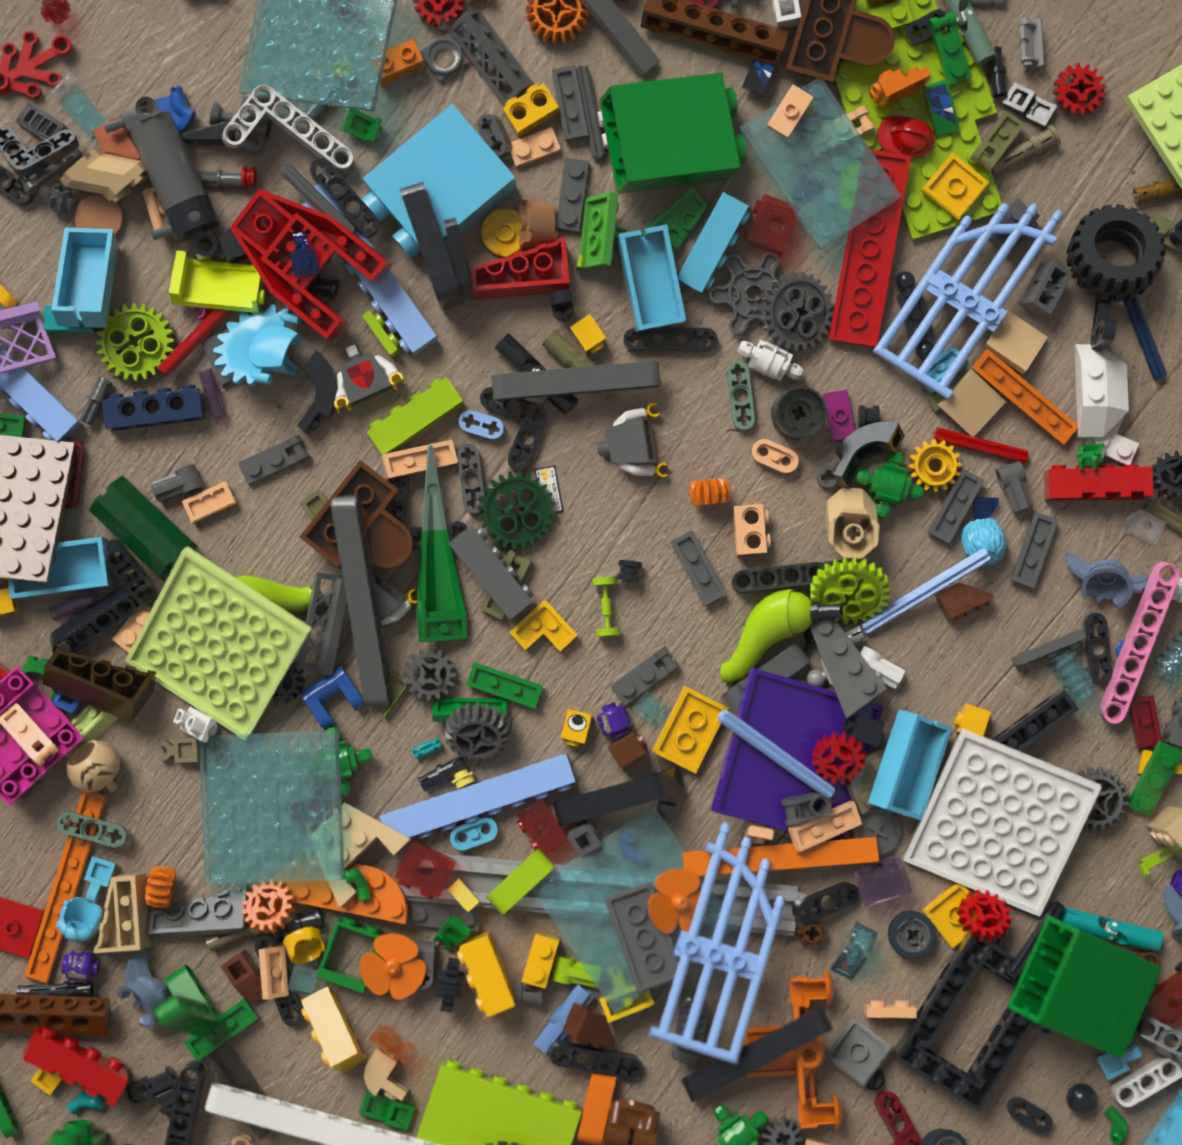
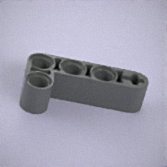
M796 641L758 669L788 678L807 665L810 659ZM748 676L719 696L729 711L735 716L738 714Z

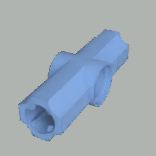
M577 984L564 1003L560 1004L548 1020L549 1023L534 1044L542 1052L548 1054V1048L553 1042L562 1041L566 1035L569 1036L568 1033L563 1031V1027L573 1002L588 1006L595 995L584 986Z

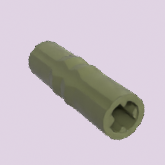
M553 330L542 343L567 368L596 366L556 330Z

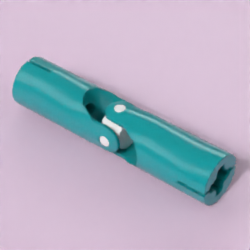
M1065 907L1061 916L1062 922L1097 938L1115 941L1155 953L1159 952L1162 945V931L1116 921ZM1100 925H1105V930Z

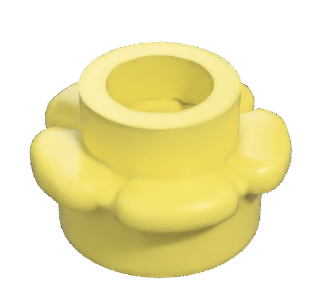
M465 769L454 774L455 779L452 781V784H455L457 790L474 783V772L468 773V770Z

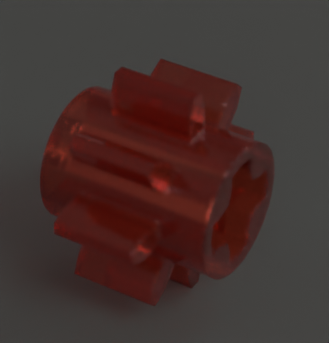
M42 0L41 4L43 6L40 7V13L46 22L52 20L55 25H58L69 18L68 12L71 9L67 0Z

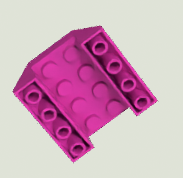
M18 666L0 681V716L13 704L17 703L59 751L54 755L50 754L45 759L46 762L39 767L0 723V797L9 806L84 739V736L65 714L52 704L51 699ZM41 743L35 750L38 753L45 746Z

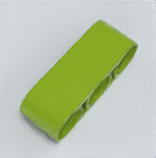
M538 848L496 886L486 898L503 915L555 866Z

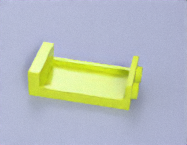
M176 251L169 289L172 305L259 313L260 304L265 302L264 282L253 265L215 261L204 262L188 259L186 251Z

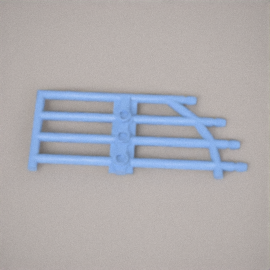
M1003 203L988 225L965 232V229L970 226L972 218L966 215L873 352L949 400L954 391L950 390L948 386L985 331L989 329L994 332L1007 314V311L1002 306L1045 243L1053 246L1058 237L1052 235V232L1056 228V224L1062 219L1063 213L1057 210L1051 216V220L1047 222L1042 231L1028 226L1038 210V206L1035 204H1031L1028 207L1026 214L1021 217L1017 224H1000L1010 207ZM992 234H1010L973 290L962 284L961 280ZM1025 235L1035 238V242L995 301L991 302L981 295L1020 236ZM977 239L952 277L940 270L956 245ZM926 290L938 299L900 355L897 356L886 348ZM947 303L957 309L958 312L921 367L917 369L909 364L907 360ZM968 316L979 324L941 381L938 382L927 374L961 323Z
M723 822L716 844L708 842L705 851L711 853L712 857L689 932L681 930L676 943L674 955L680 956L681 959L660 1028L651 1027L649 1037L737 1064L780 921L781 910L785 904V898L778 896L774 903V909H771L764 890L768 875L767 871L770 868V860H762L760 871H758L756 878L745 864L752 839L748 837L743 838L741 849H739L738 856L735 857L724 850L728 838L727 835L730 831V824ZM722 859L733 866L734 869L713 938L709 940L698 936ZM741 876H743L753 891L736 948L722 944V939ZM758 905H760L767 923V930L760 953L756 955L746 952L745 949ZM690 960L704 964V968L684 1034L680 1036L670 1033L669 1029ZM717 968L728 972L708 1041L705 1044L692 1039L713 969ZM738 975L750 979L751 983L731 1050L727 1051L717 1048L716 1045Z

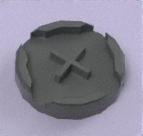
M874 807L863 815L859 814L862 825L852 828L853 839L876 837L878 856L893 851L901 838V825L897 817L889 810L881 807Z

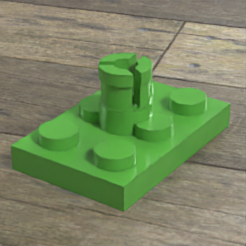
M610 191L585 198L579 255L585 256L584 267H578V269L588 271L611 266L614 256L613 244L618 246L617 236L627 231L624 227L615 226L616 213L619 208L618 193Z

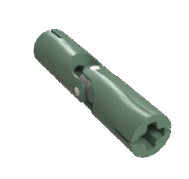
M945 0L949 11L955 14L960 33L976 65H981L994 58L996 53L970 1Z

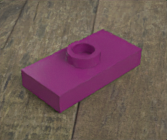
M842 390L823 394V399L827 407V421L831 442L845 440L846 437L855 431L848 391Z

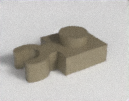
M195 737L174 738L173 744L167 741L157 744L158 747H165L167 749L166 755L158 756L159 760H169L174 756V763L201 761L200 740Z

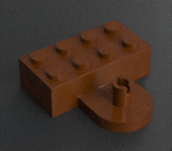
M806 0L786 70L793 74L834 85L841 59L864 66L879 65L887 60L895 45L893 29L881 17L856 11L859 0Z
M361 460L358 461L299 536L304 542L341 569L332 515V499L334 497L359 495L362 502L371 562L385 569L396 568L408 560L413 549V539L409 530L387 512V509L401 492Z

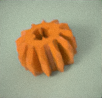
M725 478L693 481L690 484L689 494L691 502L695 506L727 503L730 500L731 489L728 480Z
M155 866L151 869L145 889V902L147 905L155 908H167L171 905L177 879L175 869L165 866Z

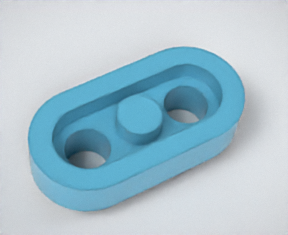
M482 817L457 826L450 834V842L458 850H466L489 842L498 833L497 823L492 818ZM483 825L490 827L488 834H484L481 831ZM460 833L467 835L465 842H461L458 839Z

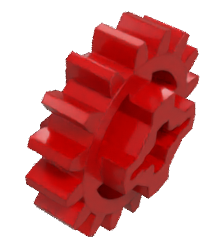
M413 0V3L417 4L414 7L415 12H421L419 15L420 20L422 21L427 18L429 26L434 21L438 28H440L441 22H445L447 26H450L449 19L451 18L457 21L456 13H463V7L460 5L465 4V0H441L440 4H436L437 0ZM426 8H431L434 14L427 11Z
M1076 63L1074 69L1068 65L1065 68V72L1061 71L1057 75L1059 79H1056L1053 83L1054 86L1058 87L1052 92V95H1058L1055 104L1062 103L1061 111H1064L1066 108L1069 109V116H1072L1075 111H1077L1079 117L1083 116L1084 111L1090 115L1093 112V107L1098 109L1101 105L1100 101L1106 96L1101 92L1107 87L1100 84L1104 77L1096 76L1097 68L1090 71L1089 64L1081 68L1080 63ZM1073 77L1072 83L1064 85L1068 78ZM1094 94L1093 99L1089 103H1086L1087 96H1091Z
M834 731L832 738L825 734L823 742L819 740L816 742V748L812 752V756H814L812 765L817 766L816 774L823 773L822 779L824 781L829 777L832 778V784H835L836 780H840L841 784L845 785V779L848 778L853 782L854 774L861 775V768H865L866 760L864 758L866 752L861 750V742L855 744L854 735L848 739L846 738V732L838 736L836 731Z
M976 890L975 895L969 892L966 899L962 898L957 910V915H959L958 923L964 924L963 932L971 931V938L978 935L979 941L982 942L984 937H987L992 942L995 936L1001 939L1003 933H1007L1012 921V917L1009 916L1011 908H1004L1007 901H999V894L996 893L992 897L989 890H986L985 894H981L979 890Z

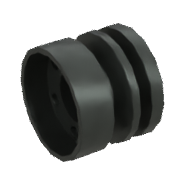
M798 386L783 392L776 398L771 409L773 426L779 434L788 439L799 440L814 435L823 427L827 417L825 400L817 391L810 387ZM799 408V413L803 415L795 420V415L792 414V411Z

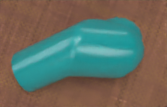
M84 1091L66 1107L74 1115L83 1107L99 1111L104 1107L105 1101L101 1098L100 1094L93 1097Z

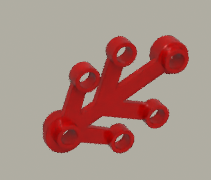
M26 31L23 34L24 42L17 67L9 71L11 60L17 57L18 49L13 43L4 44L0 63V80H5V84L0 87V95L6 94L11 90L27 94L33 100L39 99L42 95V90L37 84L31 83L26 85L15 81L22 76L48 82L54 88L61 86L63 79L58 72H46L35 68L58 55L67 56L72 52V42L65 35L54 37L52 47L30 59L33 47L38 44L39 38L35 32ZM33 35L34 40L32 42H27V38ZM67 44V48L61 51L60 46ZM8 48H14L12 54L6 53ZM58 76V81L52 83L51 78ZM32 88H37L35 95L30 94Z

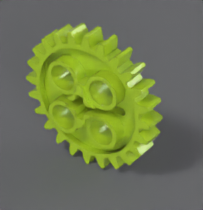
M136 303L132 304L131 309L123 304L122 312L114 308L115 316L108 315L109 322L104 331L96 333L102 337V340L95 342V344L102 347V349L97 351V354L105 355L101 363H110L107 370L112 372L116 369L115 376L118 378L124 373L126 381H129L132 375L136 382H139L140 375L148 381V373H152L157 377L156 369L158 365L167 357L168 353L173 351L169 345L176 343L174 339L169 338V336L174 334V331L166 329L171 323L168 320L161 322L164 315L162 313L156 315L154 307L147 312L146 304H142L140 309ZM140 320H144V329L142 331H135V324ZM154 330V334L148 335L150 331ZM119 333H124L123 342L115 344V336ZM134 338L138 339L139 345L137 347L133 346ZM157 341V349L153 352H148V343ZM120 349H124L121 354H117ZM136 353V362L128 365L126 362L128 355Z
M843 557V563H839L835 559L833 560L834 566L826 563L825 571L818 569V576H813V583L810 584L811 600L813 602H820V604L841 603L843 606L842 619H844V624H847L849 620L857 624L860 618L862 621L867 622L866 616L876 618L875 611L882 613V606L888 605L887 599H890V582H888L887 574H883L882 568L875 570L874 562L867 566L866 559H863L861 563H857L856 557L852 559V562H848L846 557Z

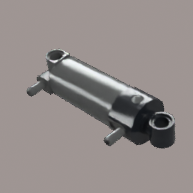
M141 97L136 101L135 108L119 113L120 119L104 124V129L106 133H111L125 128L127 135L130 134L164 210V217L168 224L151 231L153 239L157 240L172 234L177 242L190 240L194 256L200 261H210L216 255L218 245L216 238L210 231L220 224V220L209 196L205 192L171 113L167 111L160 112L157 103L151 97ZM202 242H207L211 245L212 249L208 252H203L198 248V245Z

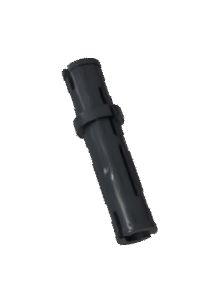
M66 980L63 983L18 985L16 994L92 997L94 986L92 981L89 983H71V981Z

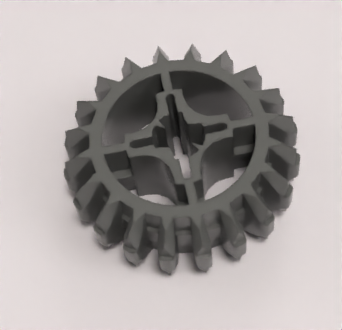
M477 702L475 706L467 703L465 708L459 706L457 711H452L450 717L446 720L444 735L451 751L457 752L459 757L466 756L468 761L471 758H475L477 762L480 758H484L488 762L490 756L497 758V755L503 753L505 747H508L511 729L509 720L505 718L504 712H498L497 706L489 708L488 703L485 706H480Z
M1087 767V775L1083 770H1079V776L1090 781L1100 779L1110 787L1099 792V804H1094L1092 807L1096 813L1100 814L1101 819L1091 820L1087 818L1082 830H1085L1088 826L1089 832L1094 833L1097 827L1099 832L1103 833L1105 832V825L1108 829H1114L1112 821L1120 824L1122 821L1118 815L1126 816L1127 814L1125 810H1122V806L1130 805L1129 802L1123 801V797H1128L1129 792H1121L1126 787V784L1123 782L1117 784L1120 776L1114 775L1111 778L1112 770L1107 769L1103 774L1102 767H1097L1095 772L1093 767ZM1114 796L1112 809L1107 813V801Z
M686 996L682 1002L675 1030L677 1035L683 1036L695 996ZM706 1000L703 1002L692 1039L698 1042H702L708 1012ZM673 1044V1060L684 1064L696 1062L699 1052Z

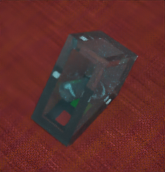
M856 922L846 935L830 970L852 981L872 954L878 932Z

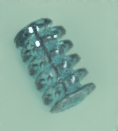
M1182 629L1179 631L1180 637L1172 639L1174 645L1168 644L1166 646L1168 652L1162 651L1160 653L1162 660L1155 659V667H1152L1162 678L1172 684L1177 683L1173 678L1174 675L1182 677V673L1179 670L1180 667L1182 668Z
M1067 650L1047 662L1048 664H1057L1052 671H1061L1057 679L1058 681H1067L1062 688H1071L1068 695L1077 698L1074 701L1076 704L1091 696L1098 687L1096 684L1089 685L1093 680L1091 676L1083 677L1088 670L1086 667L1079 668L1083 663L1082 659L1074 660L1078 654L1077 651Z

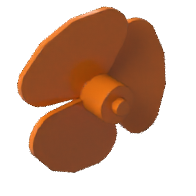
M670 869L656 878L655 887L661 893L651 895L648 900V910L651 921L661 932L665 934L672 933L677 926V917H679L681 930L689 932L702 890L698 889L700 878L696 873L686 869Z
M390 933L378 936L373 946L380 956L373 952H367L360 959V974L364 984L376 995H384L390 988L392 997L398 1000L404 999L413 994L422 984L427 969L426 964L422 959H413L418 954V945L405 935Z

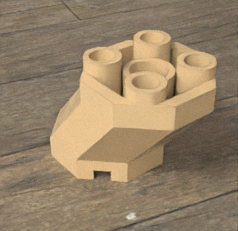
M98 146L89 152L91 154L89 157L83 156L59 180L65 187L103 194L109 202L113 200L116 203L132 191L131 187L133 188L143 182L148 177V174L141 160L106 154Z
M841 488L826 501L827 542L841 558L853 559L856 557V559H862L878 545L879 524L875 502L862 488Z

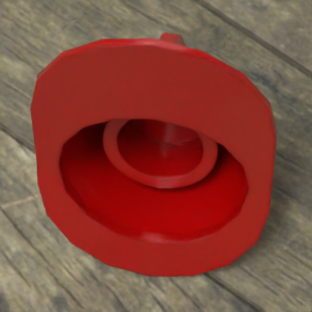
M893 115L885 118L877 129L879 144L885 150L892 153L919 158L929 153L934 145L932 128L920 119Z

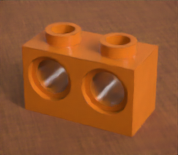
M414 38L369 57L381 87L425 69L423 58Z

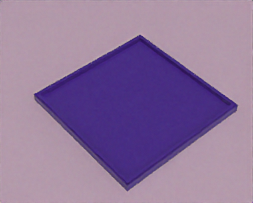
M750 667L737 717L816 774L817 766L812 765V759L814 758L812 752L816 748V742L818 740L823 742L825 734L832 738L834 731H836L838 736H841L843 733L842 727L846 716L836 692ZM869 703L855 715L879 721L883 706ZM732 731L710 811L789 832L788 828L791 826H786L785 824L787 817L785 807L781 805V800L816 791ZM862 743L861 750L865 751L866 754L870 753L872 745ZM823 773L816 774L823 778ZM829 777L825 780L835 788L834 794L829 798L832 808L852 801L846 784L849 783L848 778L845 779V785H842L840 780H836L835 784H832V778ZM820 799L814 802V810L820 807ZM849 830L825 841L845 840Z

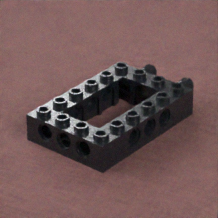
M968 930L917 1011V1018L912 1019L896 1045L892 1056L980 1112L1035 1022L1007 1006L967 1072L927 1048L936 1041V1034L944 1021L949 1020V1013L957 1000H961L963 997L962 992L971 977L974 979L978 971L976 963L1014 987L1019 982L1020 977L1013 979L1007 973L1015 957L1000 949L1001 946L999 944L1006 933H1003L1001 939L995 936L993 941L990 942L987 937H984L981 942L978 935L971 938V931Z

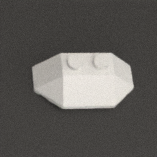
M1075 344L1078 438H1103L1129 412L1127 364L1106 349L1104 351L1091 349V344Z

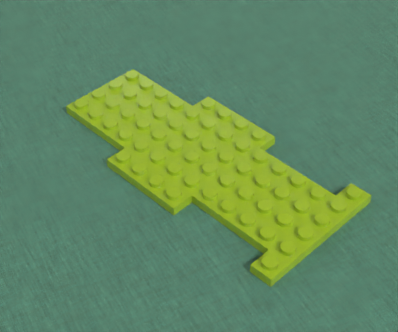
M859 0L856 11L865 12L891 3H865V0ZM907 0L913 21L938 9L935 0ZM908 26L893 30L895 36L894 49L883 63L875 66H864L849 61L840 62L834 83L844 114L846 115L866 105L869 110V119L874 122L876 127L873 131L853 139L859 158L862 157L863 148L889 152L879 144L877 129L880 123L890 116L898 115L920 119L933 130L930 112L925 104L923 89L883 109H880L878 104L875 105L869 95V91L873 90L872 85L880 79L879 75L890 69L893 72L900 69L904 77H906L905 73L915 67H918L919 70L927 67L930 77L926 85L944 80L933 38L922 45L912 46L905 39V32ZM958 26L957 29L971 73V78L948 85L960 130L939 137L934 135V145L929 153L919 158L911 157L902 207V214L911 241L955 228L960 225L961 220L966 215L972 218L971 222L993 216L1002 205L992 172L986 171L984 169L985 166L979 162L974 163L970 160V157L982 142L975 121L997 114V110L982 65H976ZM923 28L920 31L913 29L911 36H917L920 39V35L925 29ZM945 29L942 35L948 34V30ZM859 119L852 121L855 129L861 126ZM952 152L990 182L959 221L921 192L922 188Z

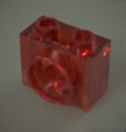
M764 194L762 201L757 199L752 213L757 214L754 222H748L744 235L748 237L746 244L766 252H774L779 257H782L800 207ZM778 222L782 229L777 232L772 231L769 228V223Z
M412 840L394 877L399 879L397 883L408 889L414 886L421 890L420 894L433 900L434 897L440 898L457 860L416 840ZM423 860H430L433 863L434 868L431 873H425L421 870L420 864Z

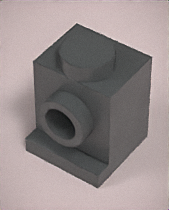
M587 820L570 828L568 839L581 858L602 846L598 838L600 837L599 831L594 824L590 825Z

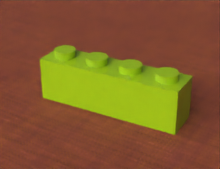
M441 377L437 378L429 384L430 389L424 393L418 391L409 398L410 402L403 407L401 404L396 406L389 412V417L383 421L379 418L369 425L370 430L367 433L382 455L395 452L464 405V401L447 377L443 380Z

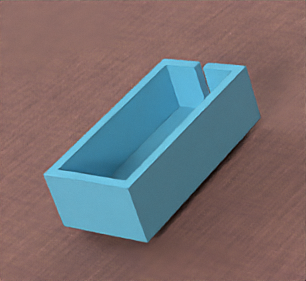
M667 225L646 228L643 231V237H640L642 235L641 230L619 234L617 242L635 331L641 332L684 323L686 317Z
M64 229L51 310L57 326L80 327V323H83L84 327H107L119 246L113 229Z
M96 537L57 543L49 585L8 580L10 599L22 600L114 587L112 571L108 567L103 555V546L108 539Z
M899 709L868 803L922 821L953 727Z

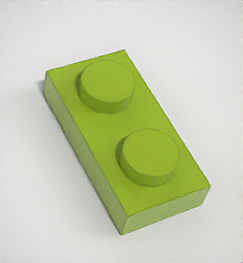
M907 0L897 1L864 12L883 18L890 24L893 30L908 26L914 22Z
M370 310L363 314L362 317L390 357L394 358L400 352L396 347L400 344L392 333L386 334L383 329L386 324L378 313L373 315Z

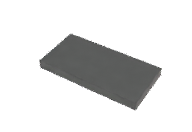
M651 881L604 898L637 993L673 981L680 962L678 956L674 955L675 947L670 934H665L657 929L649 917L648 900L655 893Z

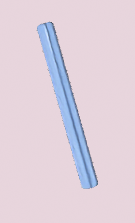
M985 548L979 550L883 608L882 613H875L876 618L869 617L867 622L862 621L861 626L867 634L872 633L991 561L990 554Z
M728 710L721 711L718 716L720 723L819 794L828 798L832 797L835 792V788L734 714Z

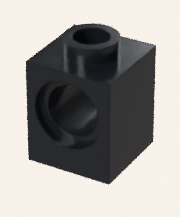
M854 714L849 719L846 718L844 720L842 729L843 732H846V738L848 739L854 735L855 741L879 746L885 723Z

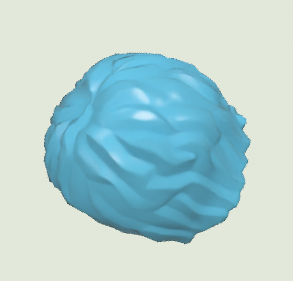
M990 518L977 519L974 522L970 521L963 528L961 542L966 556L969 557L985 548L991 556V561L982 567L995 565L1003 558L1008 546L1004 531L1001 530L996 520Z

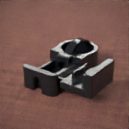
M165 1067V1072L150 1079L144 1076L128 1084L125 1091L127 1100L134 1105H141L155 1097V1100H159L162 1106L160 1108L162 1115L172 1111L176 1093L175 1087L178 1084L172 1067ZM136 1083L144 1085L143 1087L130 1092L132 1085ZM147 1090V1095L143 1100L139 1101L133 1098V1096Z

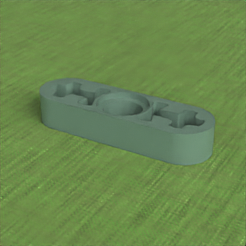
M736 360L731 362L727 368L732 421L736 429L747 431L755 422L750 374L747 364ZM735 366H739L740 370H744L740 379L741 383L746 381L747 385L738 384L734 387L732 386V383H737L736 374H731ZM743 389L747 392L748 398L745 402H737L735 400L734 392L736 390ZM749 405L750 409L745 408V416L750 417L751 420L747 422L746 426H743L742 422L737 421L741 417V409L736 411L735 406L745 407Z
M72 811L62 813L57 819V828L60 832L110 847L122 846L128 840L127 829L116 823ZM71 816L72 822L81 823V819H84V822L81 824V827L71 826L69 829H66L67 824L63 823V820ZM90 822H94L99 826V832L96 836H90L86 832V826ZM105 825L108 826L107 832H115L118 829L122 839L117 840L116 843L113 842L114 838L112 836L105 835L104 840L101 839L105 831Z

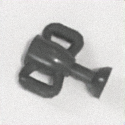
M247 93L242 98L241 106L248 99L251 93ZM257 94V100L259 102H269V98L267 96ZM214 102L210 112V126L221 121L230 122L235 114L223 111V107L219 103ZM244 111L242 113L244 121L253 122L255 120V116L251 111ZM264 115L249 134L257 137L258 144L244 141L237 148L254 154L260 153L264 148L265 139L269 136L272 120ZM238 131L234 136V142L240 140V134Z

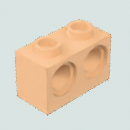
M763 504L734 506L732 511L736 556L766 554L767 548H771L770 533H765V524H769L768 510H763ZM754 512L758 518L755 524H748L744 519L745 513ZM749 536H756L759 539L760 544L758 548L752 549L747 545L746 541Z

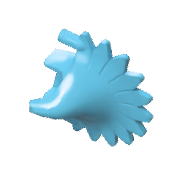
M275 304L270 305L264 313L261 308L259 313H252L251 316L241 312L239 314V323L228 322L226 324L230 333L217 336L223 344L213 349L216 355L221 356L215 361L216 367H225L221 373L224 378L234 375L233 382L235 384H239L247 378L250 386H253L256 382L271 384L273 376L265 374L268 372L296 376L299 368L289 360L287 350L290 344L301 346L302 342L298 333L286 328V323L300 325L302 318L296 314H290L289 308H284L277 313Z

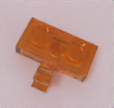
M379 1025L369 1041L388 1054L393 1052L399 1060L406 1061L407 1057L402 1054L401 1049L407 1047L413 1051L415 1046L409 1041L398 1042L399 1038L396 1037L397 1032L387 1025L384 1027Z

